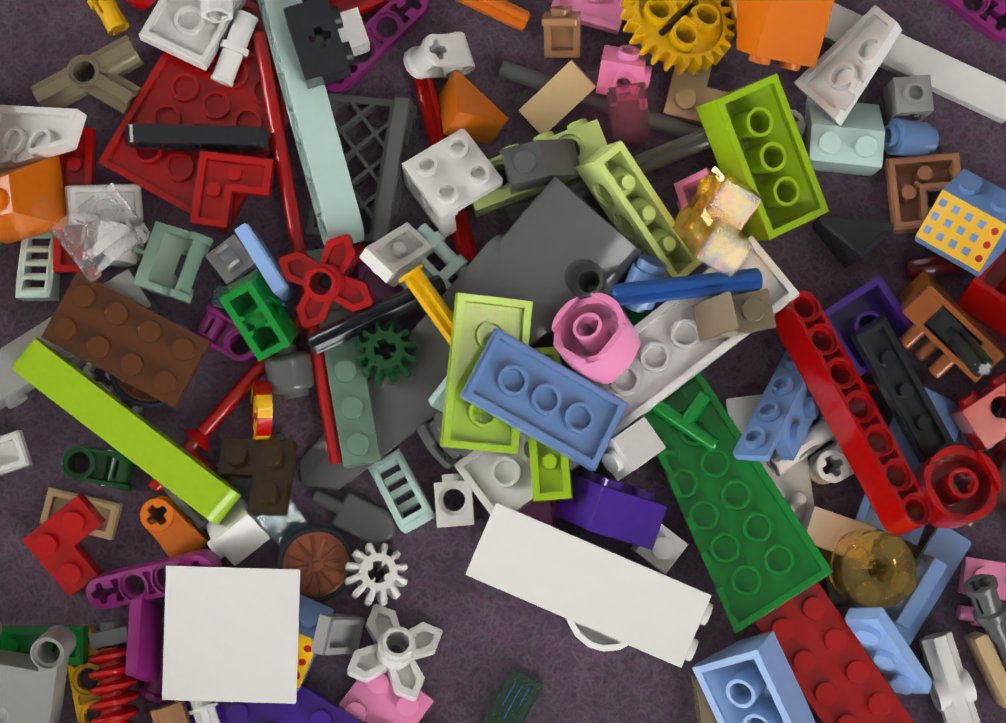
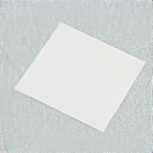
M166 566L162 700L296 704L300 569Z

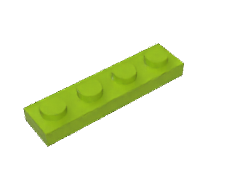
M555 347L534 348L562 365V357ZM528 436L533 501L573 499L570 459Z

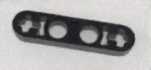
M128 124L125 128V146L145 150L265 152L269 150V130L250 126Z

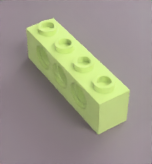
M586 118L579 119L567 125L566 131L555 135L553 131H548L533 138V141L573 139L575 148L579 153V163L583 162L600 147L607 145L598 119L590 122ZM513 144V145L507 146V147H505V148L512 147V146H516V145H519V144ZM501 149L499 156L488 159L497 171H505ZM580 176V177H576V178H572V179H568V180H565V181H562V182H563L564 184H566V183H568V182H571V181H573V180H576V179H578V178H581V176ZM506 184L498 187L471 205L476 217L540 194L547 185L511 194L509 185Z
M622 140L600 147L575 167L614 227L644 254L658 258L667 264L668 267L665 272L668 276L667 278L687 276L702 264Z

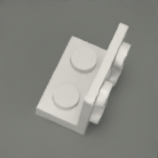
M465 129L456 131L402 163L405 186L445 238L457 231L455 216L458 215V211L503 184L501 175Z

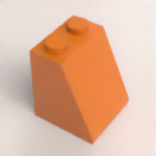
M738 0L736 49L750 54L748 61L769 66L772 59L779 61L778 67L799 72L801 65L815 68L835 0Z
M58 156L0 172L1 243L11 244L69 227V224H67L60 158Z

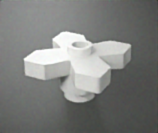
M375 604L365 626L375 644L354 651L347 668V675L368 683L388 671L394 694L411 701H416L425 677L415 660L435 654L443 632L440 628L425 622L408 630L400 626L394 610ZM397 649L400 653H394L390 650Z

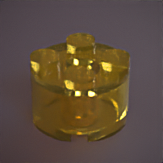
M870 529L853 530L838 540L832 555L830 554L828 564L833 571L829 574L830 581L841 595L852 602L870 608H888L898 604L915 590V559L910 548L898 536ZM874 562L875 568L872 570V574L870 575L868 574V569H871L873 567Z

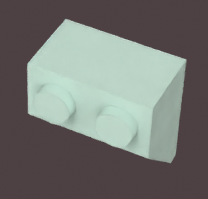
M807 97L804 118L806 127L803 133V143L815 171L872 176L882 168L885 128L879 105L856 102L840 127Z

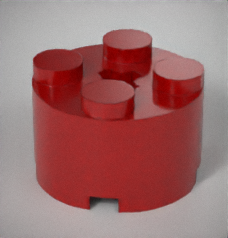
M963 445L946 447L921 463L914 472L932 508V518L929 523L936 528L963 527L988 515L998 502L996 500L1001 489L999 471L994 462L979 450L975 451ZM953 484H956L958 491L954 489Z

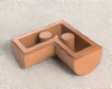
M959 152L886 158L884 160L891 224H894L892 233L908 234L919 231L929 213L927 193L941 192L961 172Z

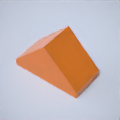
M458 70L451 74L438 95L444 135L449 136L460 129H465L474 141L491 144L509 120L503 112Z

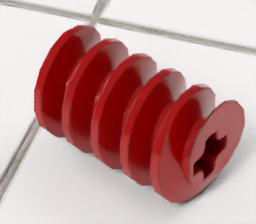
M127 645L96 648L95 650H98V654L88 658L87 663L98 665L99 669L89 673L88 678L99 681V685L89 689V694L100 696V700L89 705V709L101 712V716L90 720V723L135 722L129 720V718L139 713V707L130 705L128 702L137 699L139 693L127 689V687L137 683L138 679L125 673Z

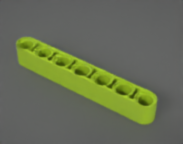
M35 337L11 366L22 378L212 523L219 525L242 496L226 480L41 339Z

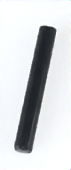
M439 275L429 278L431 284L439 295L442 296L447 291L443 279ZM407 288L309 334L307 341L314 354H319L362 334L365 329L375 328V323L377 322L383 324L421 305L410 289Z

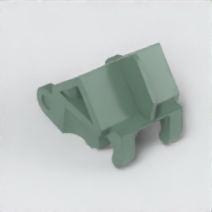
M155 221L145 251L132 248L133 252L143 256L133 284L155 294L169 296L190 304L194 292L192 289L202 258L208 254L213 239L200 233L190 232ZM184 255L187 257L178 278L174 275L180 256Z

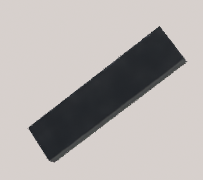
M878 316L851 334L850 338L919 463H923L940 450L955 445L886 316Z

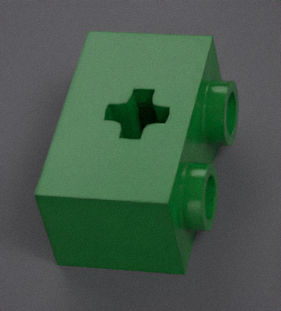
M259 269L236 280L225 288L218 299L259 362L292 344L298 329Z

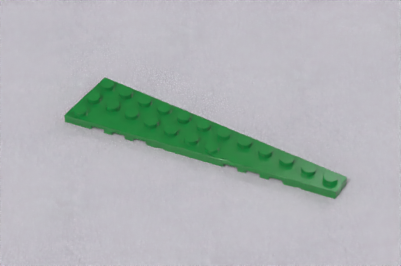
M628 272L616 284L624 283ZM599 277L590 281L588 285L589 293L596 290L599 286ZM655 305L653 310H645L644 313H638L625 306H621L633 326L657 309ZM699 372L663 401L684 414L699 391H704L710 395L712 400L696 423L720 439L714 451L708 450L651 410L641 418L645 417L666 447L657 456L736 634L825 578L833 571L761 462L737 460L735 458L733 450L742 434L701 372Z

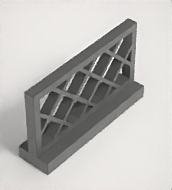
M329 93L328 98L339 138L343 136L352 148L344 155L346 163L357 155L366 167V170L356 176L351 182L355 197L360 203L358 206L359 212L362 213L365 210L372 219L369 234H364V241L362 243L372 244L397 229L399 225L405 188L402 163L409 160L417 107L409 98L395 97V100ZM337 105H352L358 114L341 127L335 119ZM358 106H364L366 108L361 111ZM377 108L390 109L388 122L375 130L366 117ZM363 120L372 134L355 146L346 132ZM386 133L385 141H383L381 136ZM378 140L383 147L382 157L370 166L360 152ZM380 168L379 177H378V176L376 175L375 171ZM371 175L377 182L376 193L364 201L354 187ZM311 201L305 234L321 237ZM372 204H374L373 212L369 208Z

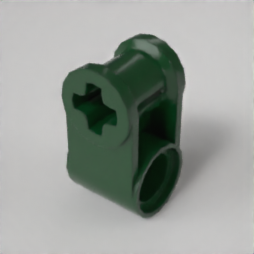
M74 446L63 454L61 467L68 477L75 480L97 483L103 487L132 491L133 485L129 482L133 462L118 450ZM80 453H85L90 460V466L84 473L78 472L74 465L75 459Z

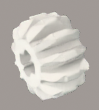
M367 543L365 546L366 555L356 549L352 556L357 563L348 562L345 565V570L356 574L346 578L345 585L357 584L358 588L353 591L351 596L356 599L364 592L366 594L364 600L366 606L372 604L375 596L379 605L385 606L388 601L387 594L391 598L397 599L401 594L396 586L404 587L408 582L405 577L397 575L408 569L406 563L395 564L401 553L396 550L391 556L386 555L388 550V544L382 543L378 553H376L373 543ZM373 566L378 567L377 572L381 569L384 573L379 583L375 582V577L371 580L368 576Z

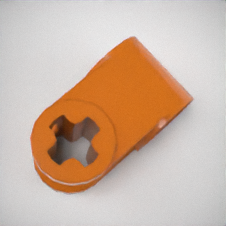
M157 496L147 501L141 508L140 521L160 543L162 549L169 557L200 550L210 540L206 532L201 531L190 517L168 496ZM164 506L167 510L163 515L166 520L162 518L156 521L153 517L156 513L155 508Z

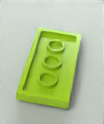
M455 293L440 437L441 447L518 454L519 430L463 400L459 396L494 329L498 328L529 346L533 301Z

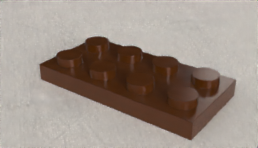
M78 271L41 338L173 408H177L212 342Z

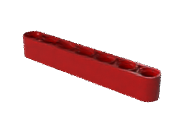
M798 291L800 293L799 296L774 315L775 329L884 528L896 536L904 535L927 525L932 518V508L924 491L820 303L810 292Z

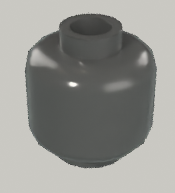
M296 344L275 353V356L269 357L264 363L272 393L280 395L281 400L309 395V388L315 385L311 355L305 350L297 351Z

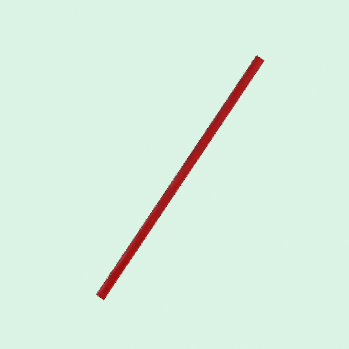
M259 31L253 33L252 36L291 251L294 253L301 250L307 254L269 42L266 32ZM298 284L299 295L301 300L305 293V290L303 286ZM317 324L306 328L307 336L319 330L320 325ZM309 345L330 465L342 463L324 351L314 354Z

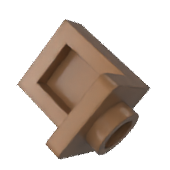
M566 5L550 7V11H545L541 18V26H544V58H580L582 55L581 11H572V7Z

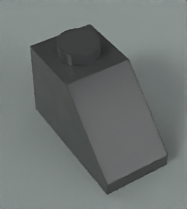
M573 139L536 140L502 149V162L511 194L545 186L554 176L561 181L580 177L575 169L580 163Z

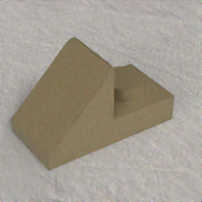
M768 288L733 296L731 291H728L692 306L700 343L776 328Z

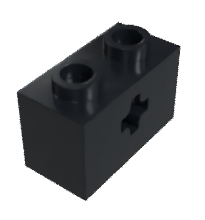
M310 0L283 8L307 88L311 89L351 77L349 65L354 64L355 59L349 41L342 43L338 29L344 28L338 6L330 7L328 0ZM322 36L324 41H326V47L320 48L315 38Z

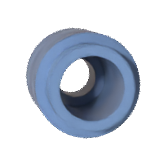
M894 118L884 127V150L890 155L904 157L932 155L938 147V131L927 122Z
M641 254L636 262H632L624 283L667 278L668 276L665 272L668 266L658 258ZM656 302L625 307L634 312L644 313L645 310H653Z

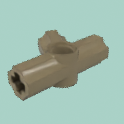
M126 34L90 55L81 54L75 56L69 61L66 68L31 86L32 93L41 107L65 108L81 98L91 95L126 115L141 88L122 76L144 65V62L131 39ZM95 69L92 79L87 82H81V76L86 70Z

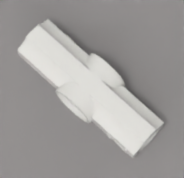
M937 632L918 639L924 662L933 681L929 691L936 709L941 712L944 723H981L974 701H977L975 685L968 671L965 668L963 669L952 632Z

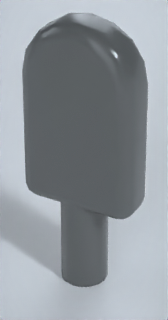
M317 489L312 498L313 503L336 514L332 521L334 526L368 543L379 545L389 541L394 535L396 526L393 516L387 510L351 492L347 493L342 501Z

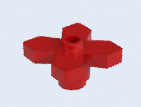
M344 234L327 240L320 262L301 250L279 258L278 262L285 280L304 287L305 293L296 306V311L303 328H309L327 321L333 301L351 312L374 304V298L368 282L345 275L358 255L350 234ZM324 274H328L331 278V288L325 287L322 284Z

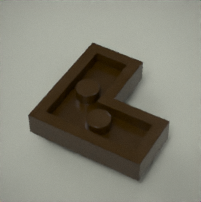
M223 438L217 474L222 478L252 479L247 509L251 515L288 517L298 445L292 440Z

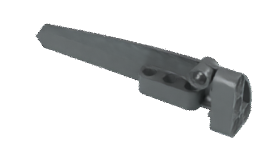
M554 176L505 234L493 237L441 297L452 313L454 311L455 293L458 292L533 301L529 346L531 347L553 332V320L558 311L568 301L576 297L580 300L592 297L590 293H603L611 296L612 285L616 284L620 278L622 279L630 270L632 262H636L639 256L644 253L572 189ZM599 277V286L596 290L589 293L588 285L590 281ZM428 314L411 331V336L408 340L416 341L418 345V350L411 353L418 358V364L413 366L406 365L411 372V376L406 378L399 372L396 374L398 379L397 385H392L389 376H385L384 383L379 386L375 382V374L368 381L381 457L415 433L417 428L425 421L430 422L434 419L433 416L439 411L430 406L428 399L447 376L450 345ZM324 433L299 462L301 485L342 489L374 463L344 468L343 462L330 465Z

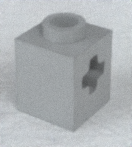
M930 75L894 77L883 88L886 124L894 118L923 121L934 111Z

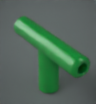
M704 391L697 393L684 414L664 401L659 402L651 409L657 416L710 451H714L720 442L719 438L696 423L712 400L711 396Z

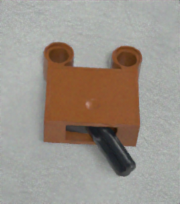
M923 270L897 295L901 301L902 313L914 323L898 340L905 349H910L926 335L928 338L913 351V354L919 361L924 362L938 348L944 352L929 367V372L935 378H940L956 364L976 383L984 374L986 376L992 373L991 368L1005 356L1000 347L1001 343L980 322H976L960 307L937 280L927 271Z

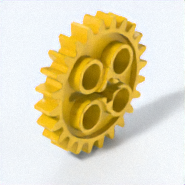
M623 0L620 5L624 8L620 19L627 21L623 32L634 34L629 41L630 45L640 43L642 46L639 52L640 56L650 53L652 55V65L660 60L663 62L664 71L666 72L674 65L679 75H682L687 67L691 74L695 75L700 68L706 72L712 64L717 65L731 47L730 41L735 36L731 28L734 26L735 21L727 18L732 9L721 6L724 0ZM689 5H696L690 10L687 16L684 15L683 17H681L666 35H660V33H662L666 29L668 24L674 23Z

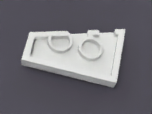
M874 5L817 60L815 68L809 67L794 84L841 127L902 31L897 21Z
M0 105V172L76 150L87 115L78 109Z

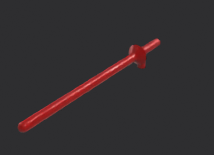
M360 243L355 247L358 255L349 268L350 275L357 268V264L362 262L359 257L368 245ZM298 314L292 319L298 329L295 338L304 329ZM269 357L260 362L256 360L198 428L181 429L189 437L181 447L210 469H212L213 465L196 451L202 447L210 453L209 436L250 391L252 382L258 381L266 372L264 363ZM154 478L148 483V486L158 494L165 488Z

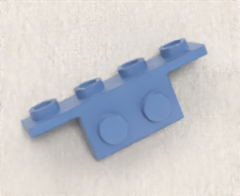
M787 350L733 450L737 460L766 462L770 460L776 449L780 460L794 461L800 447L806 441L807 433L813 420L819 415L820 409Z
M935 528L919 556L910 564L906 577L901 583L900 590H896L888 600L885 612L908 646L913 641L971 546V542L951 528Z

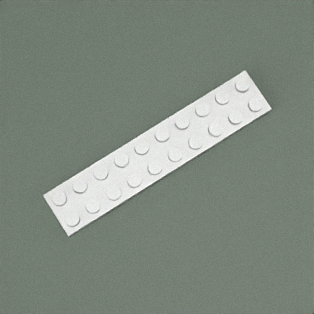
M752 235L702 273L758 268L763 278L761 289L768 288L774 315L800 294ZM739 292V293H731V294H732V296H733V295L743 294V293H747V292ZM717 295L666 301L634 326L640 340V348L632 363L612 383L601 384L593 382L628 402L611 439L631 426L655 405L666 399L750 334L700 343L692 306ZM520 432L518 454L472 450L470 454L454 464V467L490 515L496 502L519 512L533 501L528 435ZM570 460V468L572 471L577 466H579V464Z

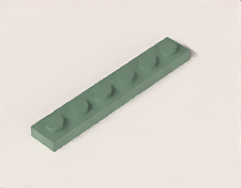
M324 248L307 251V254L320 262ZM324 274L322 284L325 287L331 288V278L328 274ZM333 301L327 321L319 324L320 329L356 313V311L351 312ZM360 335L324 351L344 468L382 461L368 379H365L362 375L365 366H357L355 363V358L362 354L355 349V343L361 342Z

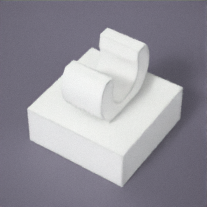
M235 234L206 255V258L227 285L235 282L256 266L246 248Z

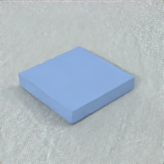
M246 223L234 229L273 293L284 302L294 297L296 292L289 281L285 280L281 268L261 236Z

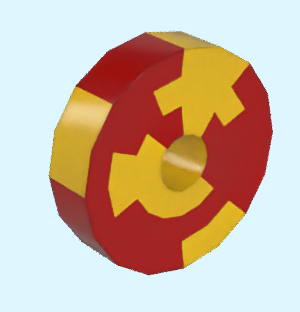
M253 381L250 397L252 437L254 440L270 439L273 420L270 381Z

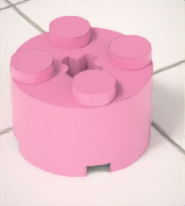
M590 293L592 297L581 300L576 297L568 301L558 311L553 320L554 346L573 372L592 382H599L601 384L612 383L619 374L629 367L640 348L637 332L620 304L611 296L603 293Z

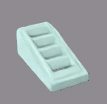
M54 231L21 240L15 298L22 301H59L60 274L53 272ZM32 239H50L49 246H32ZM32 253H48V259H32ZM31 267H47L46 273H31ZM31 281H45L44 287H31Z
M399 448L384 456L381 462H376L368 468L402 532L406 534L436 517L430 501ZM399 464L401 470L385 479L382 478V473ZM404 478L407 479L408 483L390 492L389 486ZM412 491L414 492V497L400 505L396 503L395 500ZM419 504L421 505V509L407 517H404L403 513L418 506Z

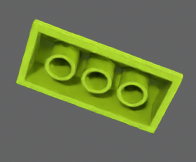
M777 73L696 106L723 179L726 180L733 195L732 202L747 239L752 235L756 241L771 240L829 212Z

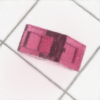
M645 82L608 88L606 103L611 124L609 133L610 144L622 140L626 148L647 144L650 131Z

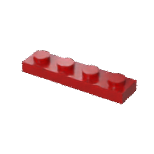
M83 128L76 150L56 155L60 158L64 188L70 185L96 184L97 131L94 128ZM69 224L67 228L54 231L53 272L57 274H76L78 271L82 274H94V262L81 260L87 224Z

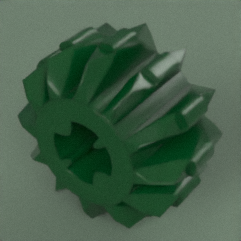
M381 322L375 323L377 333L373 335L369 330L365 329L362 335L367 342L355 343L356 351L362 353L355 358V363L357 366H365L362 371L365 379L375 374V382L381 386L384 383L385 376H389L391 384L397 385L398 379L396 374L400 372L403 377L409 378L411 372L406 365L413 366L418 364V358L411 354L418 350V345L416 341H408L411 336L408 329L397 333L398 326L396 322H391L387 331H384ZM389 347L392 358L384 360L381 350Z

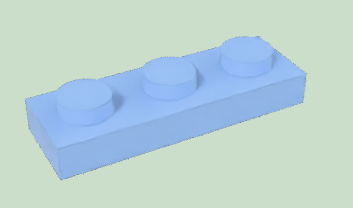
M883 607L849 608L844 619L893 691L904 695L911 693L929 694L933 681Z

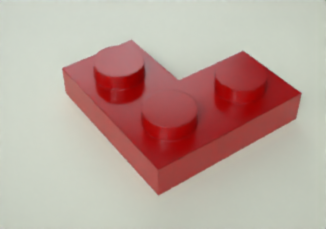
M200 150L190 224L193 226L229 230L234 194L271 198L275 161L267 158Z
M81 492L22 541L71 597L102 572L101 568L79 542L106 520Z

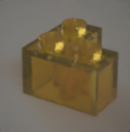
M714 166L711 172L705 175L699 182L697 192L688 206L682 208L678 213L673 229L697 260L732 278L753 248L752 243L741 230L762 201V198L750 185Z

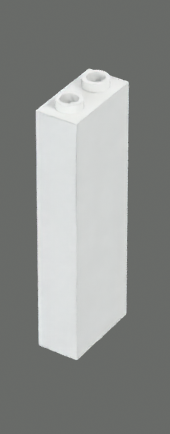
M497 502L494 505L465 574L682 668L685 660L689 662L692 660L698 646V640L694 638L700 624L706 625L713 609V604L709 603L712 595Z

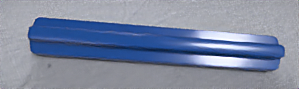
M758 268L619 283L612 285L611 296L620 306L714 296L731 291V293L757 291L762 288L763 278Z

